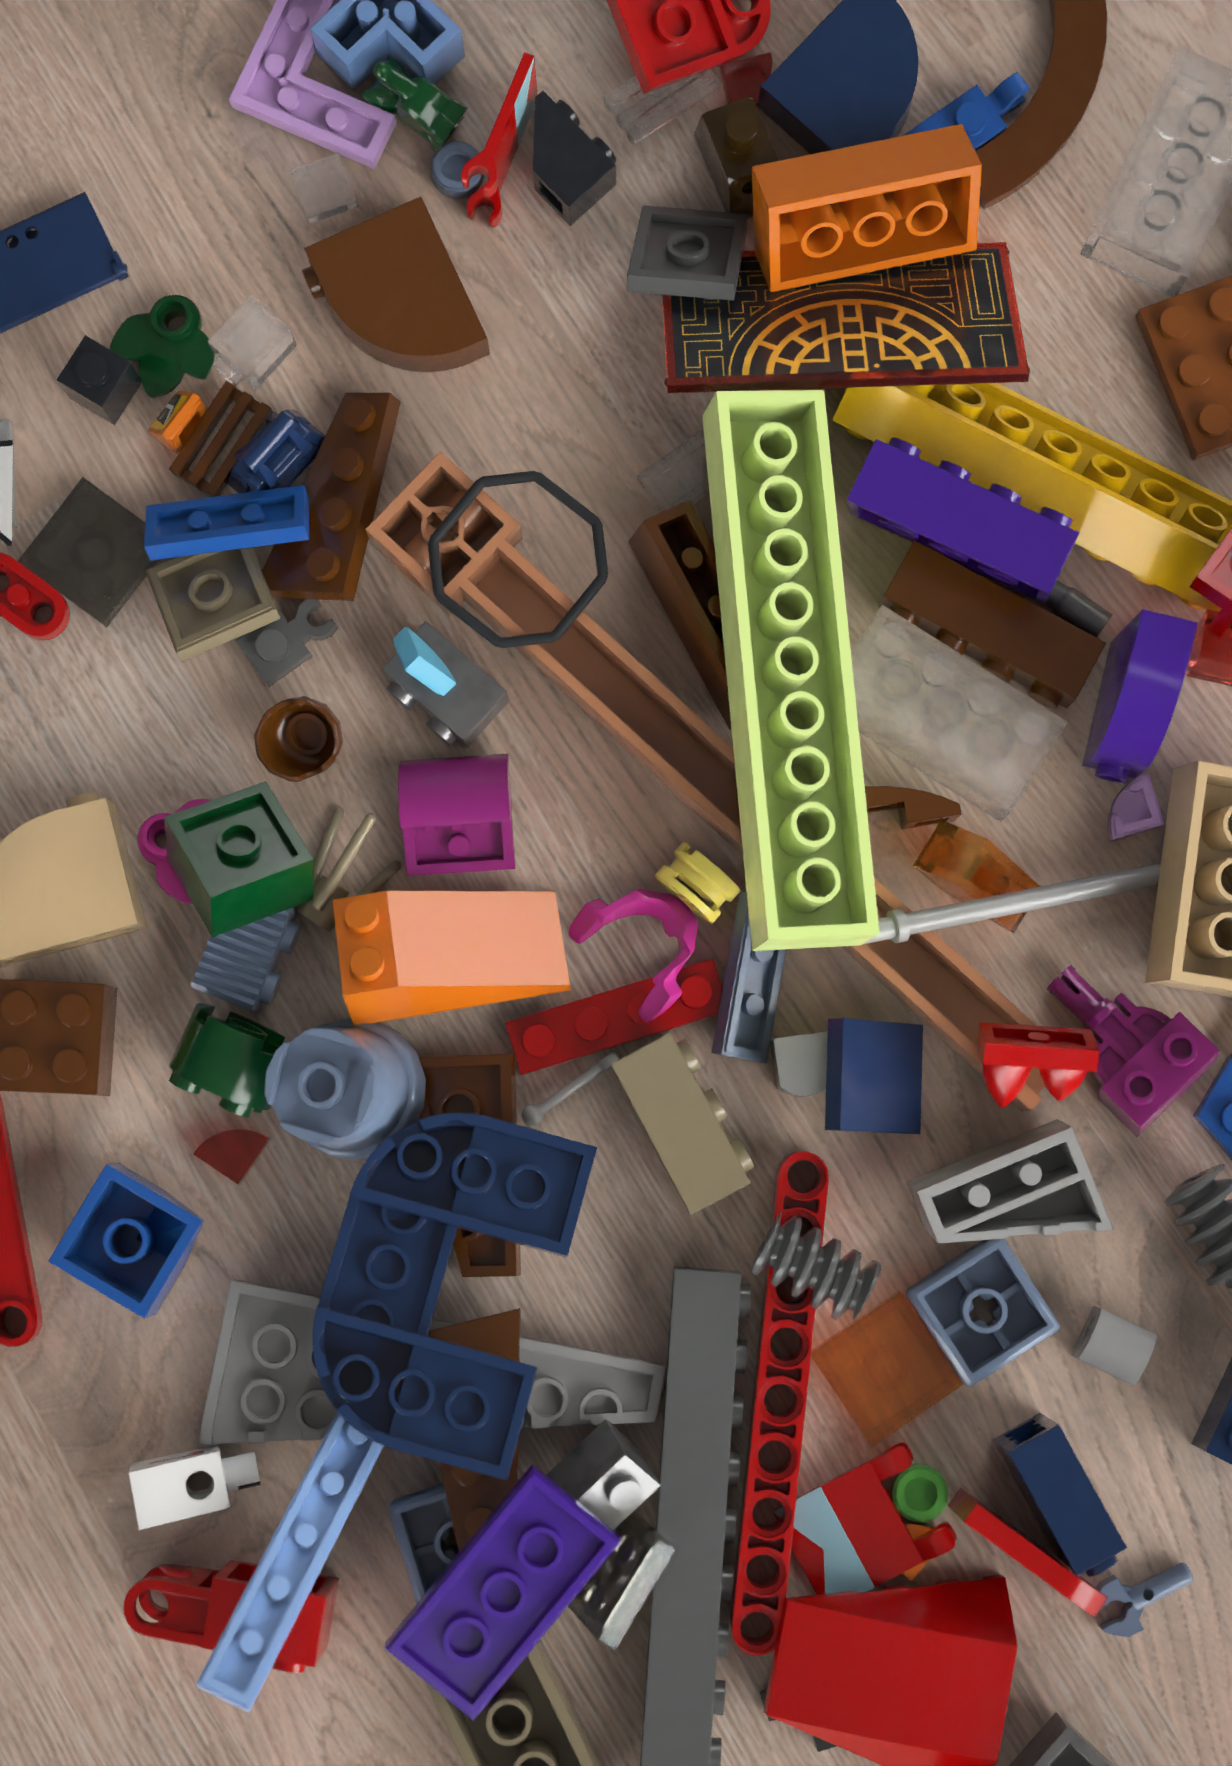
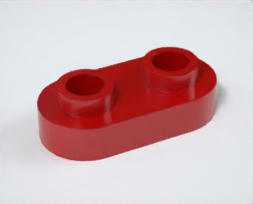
M0 553V576L6 575L9 578L7 588L0 591V616L32 639L46 641L59 636L67 627L70 619V609L66 599L55 588L14 558ZM43 606L51 607V617L46 622H36L35 614L37 610Z

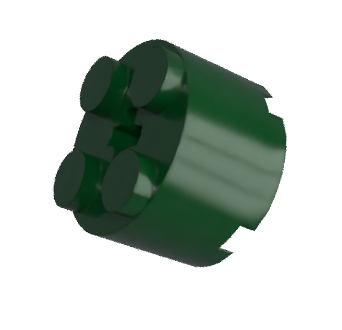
M197 1003L170 1061L169 1067L173 1072L169 1082L180 1089L194 1094H199L201 1089L221 1097L218 1103L220 1107L242 1117L249 1118L252 1111L262 1113L263 1110H270L272 1106L268 1105L265 1096L266 1070L275 1051L282 1045L285 1037L254 1020L231 1011L226 1021L213 1017L212 1013L216 1006Z

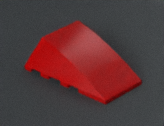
M994 1575L985 1576L983 1580L974 1581L947 1580L935 1582V1585L907 1588L901 1585L883 1587L881 1591L859 1593L854 1590L784 1598L763 1713L882 1766H994L998 1762L1018 1649L1006 1577Z

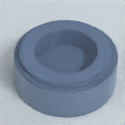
M453 141L444 144L439 151L434 153L431 160L432 179L436 188L443 195L454 199H461L471 196L480 188L484 174L474 175L470 179L468 189L463 187L461 178L464 165L479 153L477 149L466 142Z

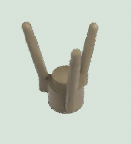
M340 807L333 811L314 858L313 900L294 908L304 917L329 932L335 926L333 899L346 898L350 893L338 885L375 823L376 817L372 813L365 816L327 878L324 875L321 876L344 815V810ZM397 860L390 863L355 896L376 893L401 869V863Z

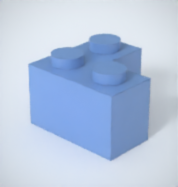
M340 0L310 28L317 56L353 91L373 74V67L378 61H386L391 56L413 78L424 77L434 85L465 57L461 29L432 0Z

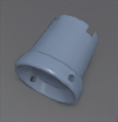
M347 1018L303 1031L301 1033L305 1034L295 1037L290 1043L285 1042L275 1051L266 1070L265 1096L268 1105L274 1107L277 1117L282 1121L278 1122L286 1132L306 1141L310 1146L336 1159L366 1161L374 1150L389 1136L391 1137L403 1128L416 1123L424 1109L426 1078L418 1053L399 1031L380 1022L353 1026L351 1019Z

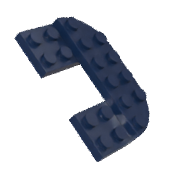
M445 1113L418 1120V1122L403 1128L391 1137L389 1136L374 1150L360 1169L352 1186L322 1293L316 1308L312 1334L313 1355L320 1382L334 1408L354 1429L383 1446L503 1480L508 1479L538 1367L430 1338L427 1335L457 1228L562 1257L568 1256L597 1147L488 1116L471 1113Z

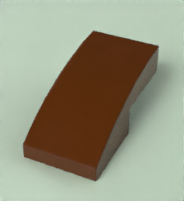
M865 786L867 814L898 809L902 830L954 822L962 815L960 803L930 792L904 787Z

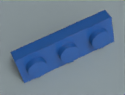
M305 485L147 505L144 548L149 560L309 540L310 499Z

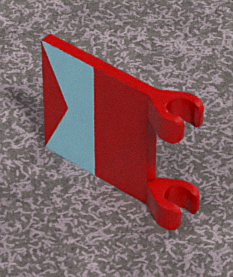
M526 52L523 54L484 150L470 159L464 165L461 173L462 184L466 189H468L470 179L474 175L484 174L488 177V182L470 196L466 208L468 219L473 220L475 210L483 205L491 207L494 211L489 217L488 224L492 228L497 227L501 221L502 207L499 193L534 111L535 97L538 95L535 56Z
M905 1442L893 1445L870 1460L796 1498L791 1548L816 1594L854 1590L859 1593L867 1592L925 1561L951 1551L956 1546L957 1535L948 1522L940 1523L928 1532L913 1539L882 1480L892 1477L911 1466L914 1458ZM783 1505L773 1510V1514L778 1521L783 1513Z

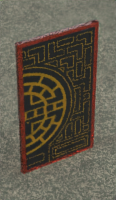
M977 243V250L771 293L754 250L743 251L734 301L662 295L666 378L664 384L667 387V394L1028 382L1030 367L1026 357L1009 260L1010 251L1007 248V243Z

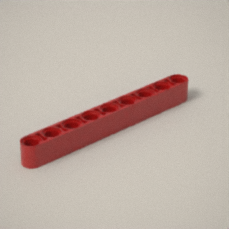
M793 1152L785 1156L779 1163L775 1177L770 1228L780 1212V1226L792 1216H803L808 1220L811 1228L816 1227L821 1230L820 1248H822L829 1175L824 1161L816 1154ZM799 1160L811 1163L817 1173L815 1185L806 1192L795 1191L790 1187L787 1180L789 1168ZM771 1265L766 1267L730 1610V1626L733 1638L743 1652L753 1656L766 1655L775 1649L783 1601L787 1596L816 1311L815 1308L811 1307L813 1289L810 1287L795 1302H785L779 1299L776 1294V1286L771 1284L774 1268ZM781 1328H791L796 1330L800 1337L798 1350L789 1357L781 1358L774 1355L770 1349L772 1335ZM776 1384L788 1385L794 1391L793 1405L783 1413L771 1412L764 1406L765 1393ZM776 1440L783 1442L788 1446L789 1455L787 1461L781 1467L769 1469L759 1463L758 1454L760 1448L765 1443ZM768 1497L777 1499L783 1505L782 1516L777 1522L771 1525H763L753 1519L752 1511L759 1500ZM765 1554L777 1561L775 1574L766 1581L753 1580L746 1573L748 1563L757 1555ZM752 1612L766 1614L771 1619V1626L768 1632L757 1638L745 1635L741 1631L740 1626L746 1615Z

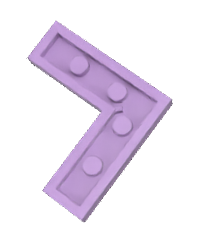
M276 0L229 98L231 107L375 170L396 126L395 115L305 77L307 69L316 53L310 28L340 0Z

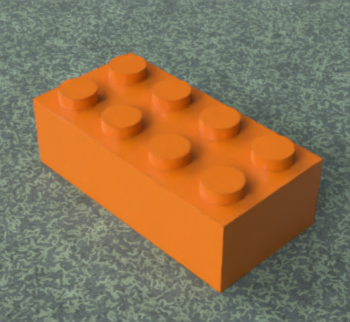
M958 124L752 166L754 252L770 293L977 250L982 164L963 125Z

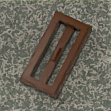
M226 380L169 470L172 474L210 497L220 496L228 484L232 468L236 463L234 454L242 446L245 447L264 427L266 419L273 412L272 408L263 402L256 401L247 392H241L235 385ZM231 402H236L193 471H189V467ZM248 410L254 413L253 417L211 482H207L204 480V477Z

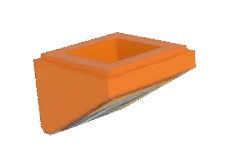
M178 391L151 424L148 432L156 440L178 454L207 411V408L201 398L195 393Z

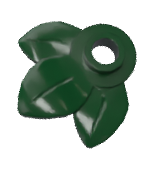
M181 295L165 296L153 305L150 313L128 317L120 325L110 344V350L128 361H139L141 382L150 398H157L172 392L181 383L185 373L196 379H207L215 359L213 343L201 331L202 316L193 301ZM178 316L184 317V325L176 331L168 329L169 322L173 318Z

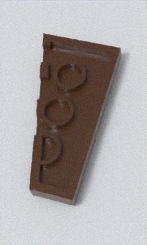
M345 393L302 484L305 485L310 499L309 540L274 544L262 569L273 598L354 601L369 539L365 529L373 522L401 404L391 393Z
M515 1054L419 1057L426 1078L424 1109L419 1117L420 1119L445 1113H471L517 1124ZM457 1228L453 1245L462 1277L521 1275L519 1244Z
M518 1308L430 1330L427 1337L520 1362L521 1309ZM518 1442L507 1480L439 1462L459 1552L519 1481Z

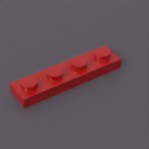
M714 958L681 968L676 976V982L682 990L681 996L664 1013L649 1022H644L638 1013L647 996L656 986L652 982L654 977L506 1022V1028L520 1074L526 1075L718 1015L723 987Z

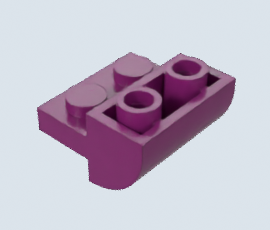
M508 754L400 761L398 770L400 829H403L407 876L515 869L516 859Z

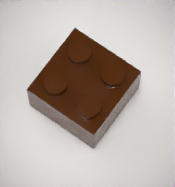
M0 979V1091L110 1096L117 988L96 983Z

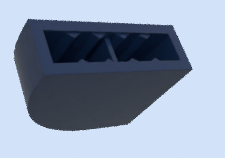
M842 0L760 85L758 108L810 154L898 137L907 119L914 95L919 59L915 35L902 7L896 0Z

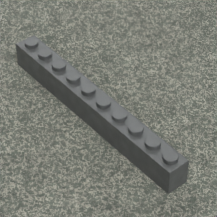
M677 1266L673 1268L659 1484L661 1486L658 1490L640 1766L721 1765L722 1740L721 1738L712 1737L713 1715L723 1716L725 1704V1680H715L717 1657L727 1658L729 1642V1623L719 1622L720 1600L731 1601L733 1566L723 1565L724 1543H734L736 1533V1509H728L726 1506L728 1486L738 1487L740 1471V1452H730L731 1429L742 1430L744 1396H734L735 1373L745 1374L747 1362V1340L737 1339L739 1317L749 1318L751 1284H741L742 1273L740 1271Z

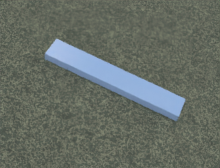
M338 1411L196 1683V1687L247 1713L250 1712L384 1447L354 1429Z

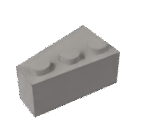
M1058 1119L906 1182L926 1232L938 1244L1009 1238L1008 1236L1056 1235L1069 1231L1114 1230L1073 1128Z

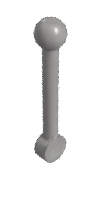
M615 1051L540 1104L526 1106L522 1111L523 1121L529 1126L538 1125L542 1121L544 1113L611 1068L612 1063L620 1060Z

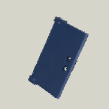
M86 192L0 231V334L119 279V281H122L129 277L127 265L122 262L117 251L113 250ZM10 238H12V240L9 242V247H8V245H7L8 240H9Z

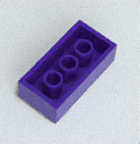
M891 437L887 444L875 439L847 498L851 515L913 543L916 540L980 575L1043 604L1046 603L1080 533L1070 528L1073 522L1071 518L1047 507H1042L1040 513L1023 507L1019 504L1022 497L1001 485L992 483L990 489L987 490L971 483L969 479L972 474L951 462L941 460L939 467L921 460L919 458L921 450L906 441Z

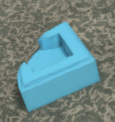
M407 626L393 638L395 649L404 670L438 695L444 696L457 684L453 675L437 654Z

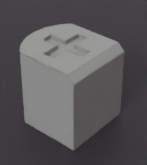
M828 1031L774 1038L770 1041L776 1088L790 1096L806 1097L826 1089Z
M1093 1306L1071 1356L1135 1386L1148 1364L1157 1335L1104 1309Z

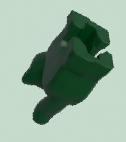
M387 58L386 61H378L373 67V74L377 80L371 87L363 91V98L377 108L398 115L405 125L430 143L432 151H439L462 122L463 115L468 107L448 97L442 90L424 77L410 79L397 60Z

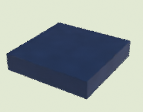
M828 1018L825 1130L920 1134L923 1025Z

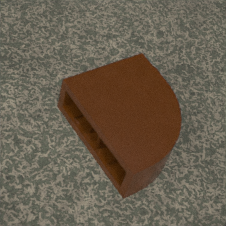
M421 196L304 248L310 266L303 269L302 273L314 299L316 300L324 296L335 320L346 336L357 347L374 359L402 370L439 372L459 368L490 355L488 338Z

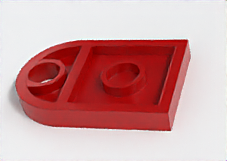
M606 0L643 94L739 59L761 41L768 28L771 14L770 0H751L749 12L738 10L734 7L731 0Z
M961 1487L948 1504L949 1508L966 1525L1095 1617L1108 1599L1105 1594L1080 1575L1076 1576L1058 1558Z

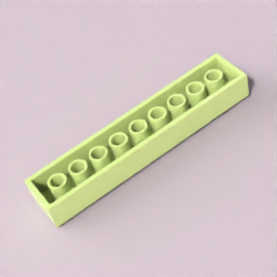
M824 390L716 391L702 418L752 951L862 945L880 933Z

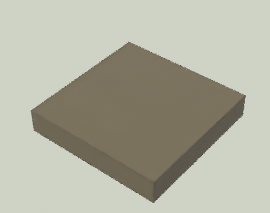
M253 547L174 557L145 570L174 650L181 662L281 619Z

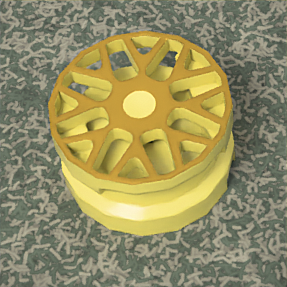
M682 842L674 852L676 859L670 866L663 865L654 877L667 891L686 904L693 913L712 925L721 914L719 907L724 901L732 902L740 892V889L708 858L697 850L692 854L689 851L691 847L687 843ZM678 877L688 888L676 880V878ZM696 895L705 900L706 904L703 901H701Z

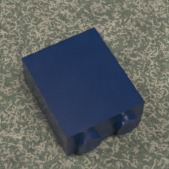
M1039 1413L992 1439L1057 1558L1076 1576L1086 1572L1088 1577H1092L1114 1566L1118 1562L1115 1555L1127 1549V1546L1059 1424Z

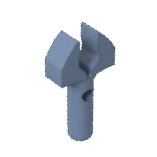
M1179 1563L1134 1587L1121 1584L1115 1575L1100 1581L1096 1588L1108 1597L1102 1607L1114 1600L1127 1604L1123 1606L1121 1615L1100 1624L1099 1627L1106 1633L1122 1637H1130L1144 1630L1139 1621L1144 1607L1191 1584L1193 1581L1191 1570L1185 1563Z

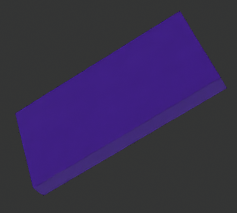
M532 1464L386 1640L385 1649L474 1720L621 1542V1537Z

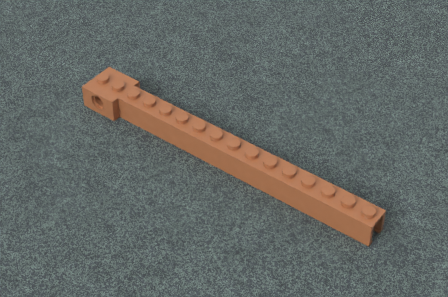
M440 451L365 530L372 546L450 616L452 612L437 602L433 595L428 542L433 532L473 485L474 481ZM482 490L439 542L444 593L459 605L465 601L503 637L552 632L575 603L514 548L522 540L520 523ZM584 611L577 617L561 639L553 643L515 647L743 856L732 746ZM874 877L878 918L886 917L888 911L902 909L905 913L912 912ZM934 931L910 935L908 941L896 944L891 939L857 946H841L981 1076H983V1067L977 1044L979 1022L1037 1026ZM1031 1068L1029 1078L1015 1099L1011 1101L1021 1112L1032 1111L1042 1100L1038 1093L1045 1086L1040 1076L1039 1068Z

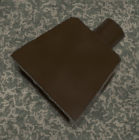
M746 97L702 114L694 136L724 211L748 214V219L753 217V188H742L748 181L752 180V166L776 162L778 158L754 99Z

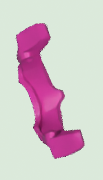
M637 889L609 905L600 898L586 903L569 928L568 934L576 943L581 944L603 926L632 915H650L660 919L663 922L664 932L669 937L675 936L677 938L679 946L677 957L671 964L655 975L652 982L656 986L647 996L638 1014L644 1022H649L664 1013L682 994V990L676 982V976L695 950L698 928L695 915L676 896L645 889Z

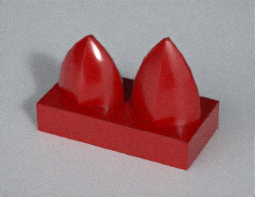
M979 1022L977 1044L982 1059L983 1076L988 1091L1001 1108L1006 1107L1020 1093L1029 1078L1031 1068H1039L1044 1086L1059 1102L1071 1095L1080 1086L1086 1077L1087 1071L1097 1072L1100 1050L1091 1029Z

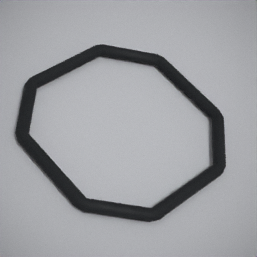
M536 471L483 476L477 479L433 532L428 542L433 595L437 602L491 644L500 648L553 643L561 639L606 583L608 577L603 524L599 517L545 475ZM536 482L592 526L597 576L552 632L501 638L444 593L439 542L484 487Z

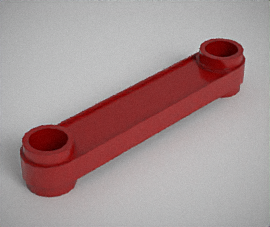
M0 1095V1344L7 1347H18L31 1342L39 1334L43 1315L4 1106ZM11 1306L20 1308L27 1318V1326L21 1336L11 1334L6 1328L5 1315Z

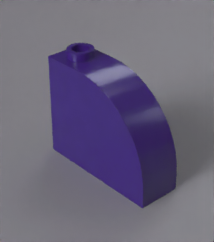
M1142 609L1110 642L1082 766L1096 769V777L1111 782L1126 783L1128 777L1136 778L1154 760L1163 742L1180 695L1198 622Z

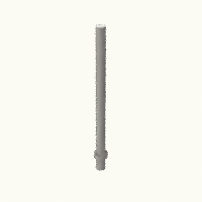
M1161 863L905 913L902 909L890 910L887 912L886 917L878 918L880 934L864 944L891 939L896 944L908 941L909 936L913 934L1158 886Z

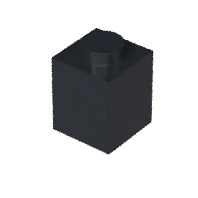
M86 335L57 378V382L71 400L113 425L117 423L142 384L141 377L130 361Z

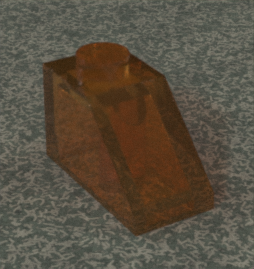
M940 820L913 864L918 871L939 889L960 902L1040 887L990 840L943 820ZM1027 912L989 920L1015 933Z

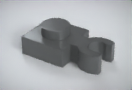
M304 600L297 609L296 618L290 622L287 621L279 610L281 619L251 631L236 640L268 687H271L313 657L304 644L311 639L316 641L326 640L337 631L338 627L333 619L326 621L322 626L318 627L309 624L310 615L322 606L319 600Z

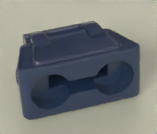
M286 409L279 414L273 411L266 419L264 427L245 447L242 446L234 454L236 463L232 468L228 485L238 494L289 487L315 459L325 435L296 410Z

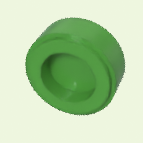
M914 1463L908 1469L895 1475L891 1484V1498L897 1510L905 1518L915 1522H927L939 1516L944 1510L948 1501V1488L944 1478L933 1467L922 1463Z

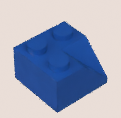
M106 1164L48 1262L145 1319L157 1314L186 1265L204 1220L170 1193L122 1164Z

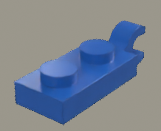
M1018 72L1001 82L987 97L978 85H975L904 135L962 124L976 151L1007 129V125L1002 117L1026 102L1024 94L1030 88Z

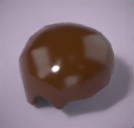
M306 696L289 698L269 708L263 714L254 734L257 757L268 772L291 782H300L327 770L335 762L343 743L340 721L327 704Z

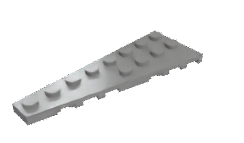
M231 1280L197 1444L211 1446L213 1444L248 1442L249 1444L284 1440H321L324 1438L337 1410L329 1400L320 1382L313 1355V1323L320 1296L241 1280ZM432 1318L429 1331L458 1323ZM520 1336V1362L538 1367L521 1428H550V1426L586 1424L600 1425L605 1419L611 1424L656 1422L666 1370L665 1364Z

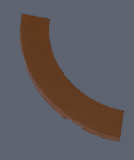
M1049 0L1053 38L1050 57L1042 81L1031 101L1018 118L998 137L976 150V154L982 164L979 202L983 210L1008 198L1032 181L1056 154L1063 149L1081 122L1095 91L1103 65L1107 40L1106 0Z

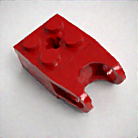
M230 1560L221 1570L179 1564H161L151 1569L142 1580L135 1583L127 1592L123 1602L125 1619L128 1625L141 1635L214 1650L258 1564ZM318 1575L272 1668L284 1672L302 1673L305 1672L306 1666H316L328 1646L339 1578ZM151 1590L159 1591L165 1596L168 1608L161 1607L153 1601ZM137 1599L142 1610L149 1617L159 1622H148L140 1617L136 1608Z

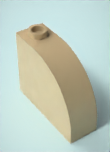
M87 793L66 800L67 808L52 811L25 822L0 842V968L147 929L117 805L106 797L99 799L98 793Z

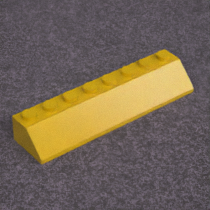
M969 368L854 372L832 421L844 426L845 430L852 436L875 442V439H878L887 444L891 437L901 439L921 450L919 455L921 460L939 467L941 460L956 464L972 474L969 479L971 483L987 490L990 489L992 483L1006 487L1022 497L1019 503L1021 506L1036 513H1040L1042 507L1058 511L1073 520L1070 528L1080 532L1075 544L1081 546L1089 556L1101 561H1110L1130 571L1138 581L1144 584L1158 585L1177 595L1183 603L1191 608L1205 609L1215 615L1221 610L1220 607L1189 586L1232 529L1231 500Z

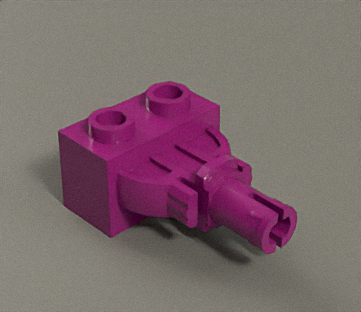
M1070 965L1061 973L1063 975L1061 979L1057 976L1052 981L1047 991L1060 1000L1083 1023L1082 1026L1085 1029L1092 1030L1100 1050L1097 1072H1093L1101 1085L1098 1100L1138 1137L1215 1063L1220 1050L1180 1011L1170 1019L1158 1010L1135 1006L1122 992L1115 997L1114 1002L1108 998L1104 999Z

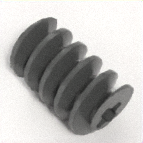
M1219 1164L1177 1185L1175 1190L1164 1200L1166 1206L1184 1205L1185 1210L1174 1221L1176 1226L1194 1224L1196 1230L1185 1240L1187 1246L1205 1245L1206 1250L1195 1260L1197 1266L1215 1264L1217 1270L1206 1280L1207 1285L1225 1284L1227 1288L1231 1289L1232 1199L1225 1200V1198L1232 1192V1180H1214L1225 1166L1224 1164Z
M780 1212L755 1256L751 1273L757 1276L768 1265L774 1267L772 1285L777 1287L790 1276L794 1278L791 1293L793 1297L797 1298L810 1287L813 1289L811 1307L817 1309L830 1298L833 1300L831 1318L837 1320L849 1309L853 1311L852 1320H854L862 1310L875 1286L881 1271V1263L872 1260L860 1270L861 1252L852 1249L840 1259V1240L833 1238L820 1248V1229L813 1227L800 1237L801 1219L793 1216L780 1226Z

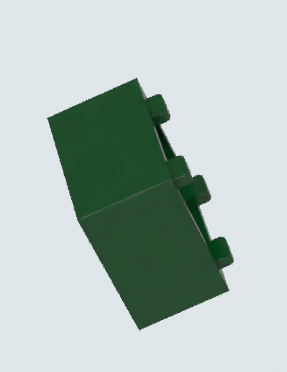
M267 781L164 817L167 859L211 937L313 900L314 859Z

